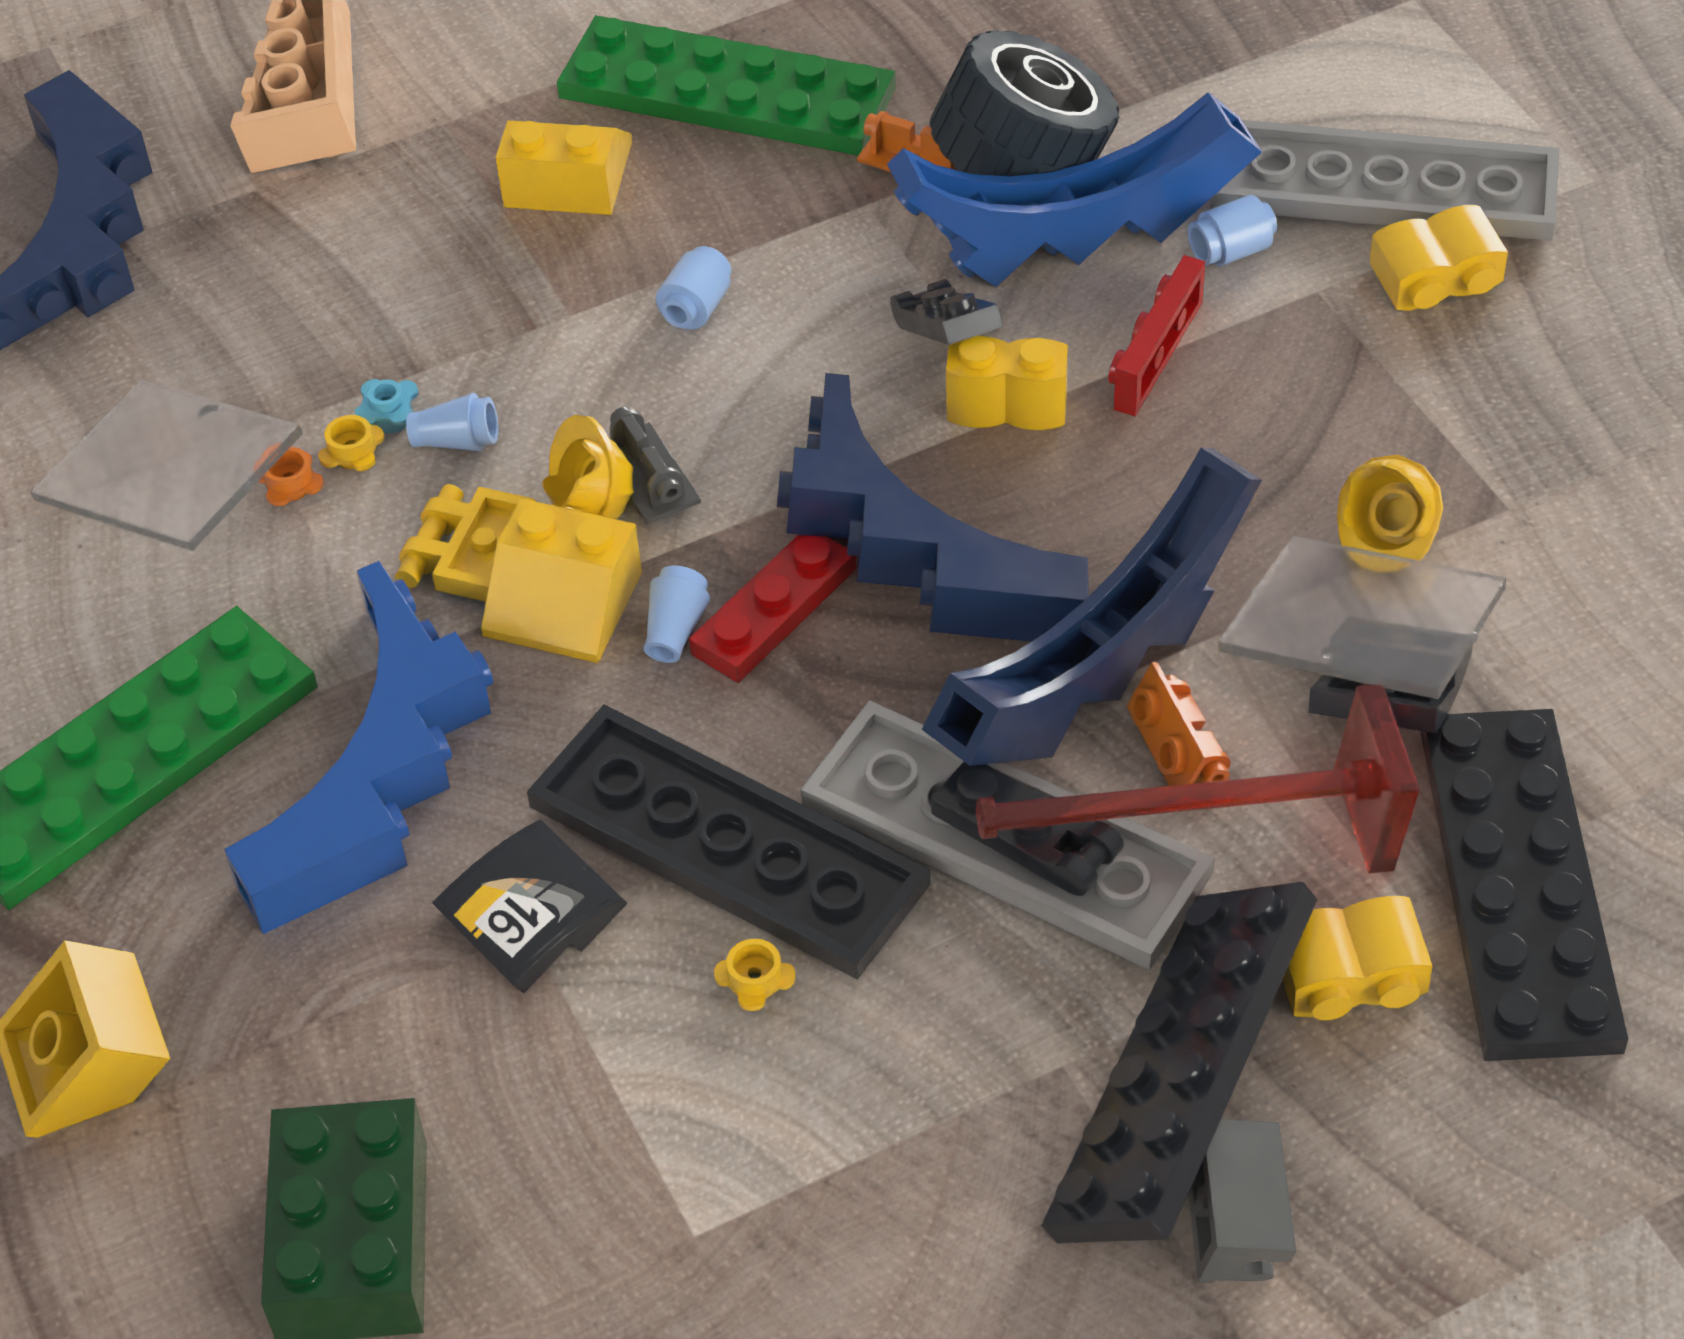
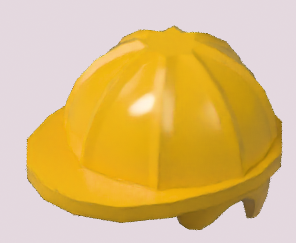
M573 415L564 420L555 433L549 455V476L542 480V487L554 506L617 519L624 512L630 496L634 493L633 466L626 459L617 444L608 438L603 427L593 417Z
M1398 454L1375 457L1355 468L1347 477L1339 493L1337 509L1338 532L1345 557L1360 572L1376 578H1396L1416 568L1429 551L1439 529L1443 502L1440 486L1424 465Z

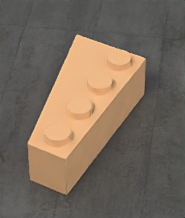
M271 0L265 18L268 27L267 34L263 40L257 42L254 52L257 64L253 76L245 79L241 91L244 104L241 111L234 112L230 124L250 173L325 157H335L339 154L356 151L350 11L346 0Z

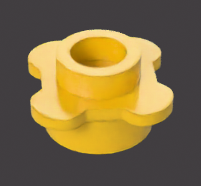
M358 415L338 417L331 421L324 431L326 447L318 452V459L320 464L326 468H333L339 465L345 469L366 471L376 463L374 452L376 446L384 441L383 430L377 425H370L365 418Z
M747 939L733 946L726 960L717 963L714 968V979L719 986L729 987L738 996V1004L742 1009L757 1011L765 1006L766 998L779 989L786 990L791 988L795 983L796 973L791 964L781 963L779 951L773 944L763 939ZM752 973H761L758 978H750L748 976Z

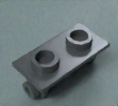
M628 407L616 409L610 416L609 439L617 444L626 459L633 466L634 493L630 496V500L646 525L701 503V498L651 423L645 424L644 418L636 410H631Z

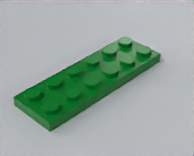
M595 15L559 76L557 89L558 96L561 99L858 156L871 139V136L865 135L863 132L865 120L870 113L878 115L880 111L886 110L896 89V71L872 67L867 64H856L817 55L770 48L764 45L748 44L721 39L715 36H705L666 27L651 26Z
M236 605L1 769L0 903L8 911L314 691L318 688L314 671Z

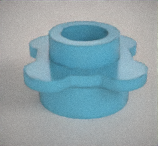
M372 379L365 382L360 389L363 396L362 405L355 409V415L365 418L370 425L379 426L384 434L395 433L406 428L407 415L409 412H413L411 402L419 393L417 385L410 380H403L398 383L393 380Z

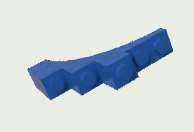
M1207 92L1175 119L1134 144L1094 161L1054 172L1011 177L969 174L935 165L904 148L887 165L898 184V187L894 189L897 199L912 214L918 216L923 212L931 217L936 227L947 236L953 248L949 252V256L956 267L969 278H973L977 274L997 287L1041 246L1053 256L1061 252L1080 265L1123 225L1135 234L1144 230L1162 243L1259 156L1262 151L1241 118L1211 93Z
M380 561L357 570L365 608L379 636L377 678L361 724L342 756L308 794L270 824L224 849L236 888L262 934L408 866L401 840L410 836L401 811L450 788L445 762L452 759V752L445 734L491 714L486 687L493 685L494 681L490 668L481 652L475 650L470 653L456 631L439 638L429 619L419 622L414 614L417 612L416 605L407 585L402 579L393 582Z

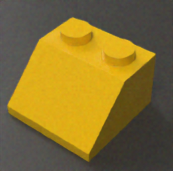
M507 120L495 157L503 207L612 215L632 145L631 133L611 127Z
M520 498L497 541L481 626L482 636L599 663L642 574L636 524Z
M64 940L0 1019V1054L23 1130L27 1137L39 1138L133 1103L170 1060L166 1043L134 953Z

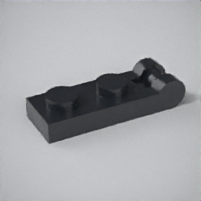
M947 279L928 284L927 291L912 295L910 291H906L890 298L894 319L901 329L947 345L1003 327L997 304L975 298L974 293H958Z
M963 762L931 797L932 815L1075 896L1085 895L1098 878L1096 870L1099 866L1112 863L1124 848L1122 837L1109 824L1102 821L1091 823L987 764L969 766ZM1067 846L1076 850V853L1068 852L1063 854L1062 852Z

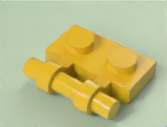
M445 484L438 496L430 498L420 515L422 525L417 535L409 537L399 553L401 564L395 573V579H402L408 588H415L423 574H429L434 570L432 577L436 591L486 602L497 541L519 499L535 501V498L479 486L471 502L465 503L462 502L464 493L459 487ZM455 530L449 543L441 541L444 535L451 534Z

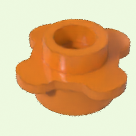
M281 447L273 450L264 458L262 464L257 467L255 476L256 480L259 483L265 484L268 490L266 493L268 503L274 506H284L291 501L303 498L306 494H316L323 488V477L318 473H314L311 468L312 457L308 452L297 447Z

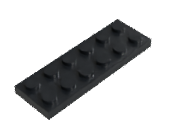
M605 704L602 705L527 791L530 808L857 980L931 885L929 868Z
M1553 709L1448 714L1436 734L1420 732L1484 1061L1624 1054L1628 1043L1627 1030Z
M1304 882L1195 897L1192 905L1186 912L1184 923L1168 956L1162 963L1160 974L1143 1010L1136 1019L1135 1027L1117 1065L1110 1074L1105 1091L1090 1122L1084 1129L1082 1140L1064 1178L1056 1189L1055 1197L1041 1226L1056 1243L1168 1240L1318 900Z

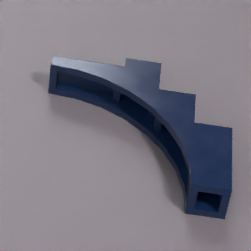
M70 70L24 94L36 136L57 159L58 176L54 199L40 230L19 258L0 275V350L74 307L78 308L88 318L135 291L123 249L119 245L144 231L133 190L129 187L153 173L142 132Z
M825 373L823 397L811 396L808 431L819 432V435L808 434L807 447H795L792 472L780 471L777 507L789 508L786 533L848 539L847 555L858 556L857 582L920 588L919 605L930 606L929 632L1031 642L1050 630L1089 596L1087 557L1039 550L990 535L949 516L914 493L883 464L863 436L851 403L849 375Z
M1201 447L1176 491L1145 535L1120 565L1086 600L1046 633L1016 652L979 668L950 673L921 730L969 766L1052 758L1081 703L1120 700L1149 646L1187 643L1215 591L1206 584L1262 480L1214 448Z

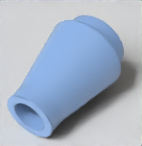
M471 393L422 411L409 412L406 419L407 435L413 448L428 446L481 452L485 445L495 444L498 440L499 428L495 405L490 397L479 398L476 393Z
M666 566L661 569L659 576L650 582L647 638L643 649L652 659L666 663H674L680 659L684 645L710 602L709 593L706 591L708 582L699 572L684 566Z

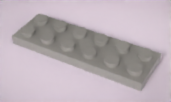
M1242 120L1262 153L1211 198L1210 207L1212 209L1244 196L1254 195L1261 202L1268 203L1277 216L1388 226L1409 219L1427 220L1443 210L1456 206L1477 205L1480 206L1498 236L1552 241L1556 220L1559 148Z
M870 700L801 788L802 804L1148 970L1152 968L1183 921L1195 897L1200 895L1214 872L1215 858L1011 764L1006 762L987 764L1091 823L1102 821L1109 824L1122 837L1124 841L1123 850L1112 863L1099 866L1096 870L1098 878L1083 896L1070 894L932 815L931 797L964 761L921 730L923 724ZM1067 846L1062 853H1076V850Z

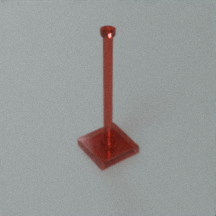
M1382 683L1356 687L1333 770L995 803L993 797L978 798L976 801V819L981 839L996 838L999 830L1343 796L1368 873L1370 874L1395 870L1420 787Z

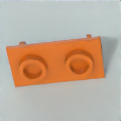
M880 111L878 115L870 113L867 116L863 132L865 135L871 136V139L858 155L857 162L891 172L887 163L904 148L935 165L959 171L941 153L938 144L935 143L931 134V127L924 126L920 135L915 134V122L892 116L885 111Z
M1151 662L1126 707L1177 802H1183L1194 783L1205 782L1210 788L1224 784L1230 777L1228 769L1231 762L1227 754L1222 751L1212 731H1195L1201 730L1206 720L1193 699L1187 682L1178 680L1174 675L1165 676L1158 662Z

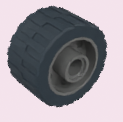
M993 30L987 31L985 34L979 33L968 42L930 118V127L933 139L938 144L941 153L959 171L969 174L1011 177L1054 172L1098 159L1119 121V107L1108 85H1105L1096 72L1088 68L1084 62L1074 55L1072 56L1063 51L1062 48L1031 35H1024L1015 31Z

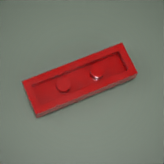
M1183 255L1171 276L1165 274L1161 278L1156 290L1153 307L1149 313L1144 311L1140 313L1133 328L1130 345L1126 351L1119 349L1112 360L1108 382L1115 385L1114 410L1136 417L1203 303L1206 261Z
M797 535L689 638L690 654L739 684L856 570V556H848L846 547L827 536Z

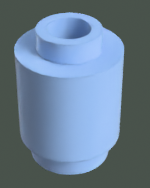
M1247 195L1200 213L1198 220L1191 222L1188 226L1189 244L1194 256L1197 259L1206 261L1205 266L1212 263L1216 266H1223L1270 248L1273 243V234L1277 231V221L1268 203L1261 202L1254 195Z
M699 246L692 251L684 253L656 293V304L665 320L675 327L689 330L699 329L704 326L730 287V263L722 253L707 246Z

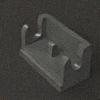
M1221 1119L1188 1193L1198 1282L1213 1283L1214 1280H1270L1274 1278L1271 1262L1291 1261L1296 1253L1279 1122Z

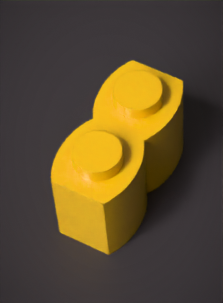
M1461 205L1443 210L1427 220H1403L1378 230L1372 234L1369 263L1396 310L1410 311L1418 308H1431L1450 295L1468 296L1488 292L1504 281L1508 251L1480 206Z
M980 335L948 345L946 364L947 421L972 428H987L1004 423L1028 430H1048L1064 426L1067 401L1068 345L1046 338H1025L1007 343L997 338Z
M1385 896L1364 900L1344 909H1313L1283 977L1293 1016L1333 1020L1344 1016L1353 1007L1360 1004L1400 1008L1413 1003L1420 995L1429 992L1433 966L1410 897Z

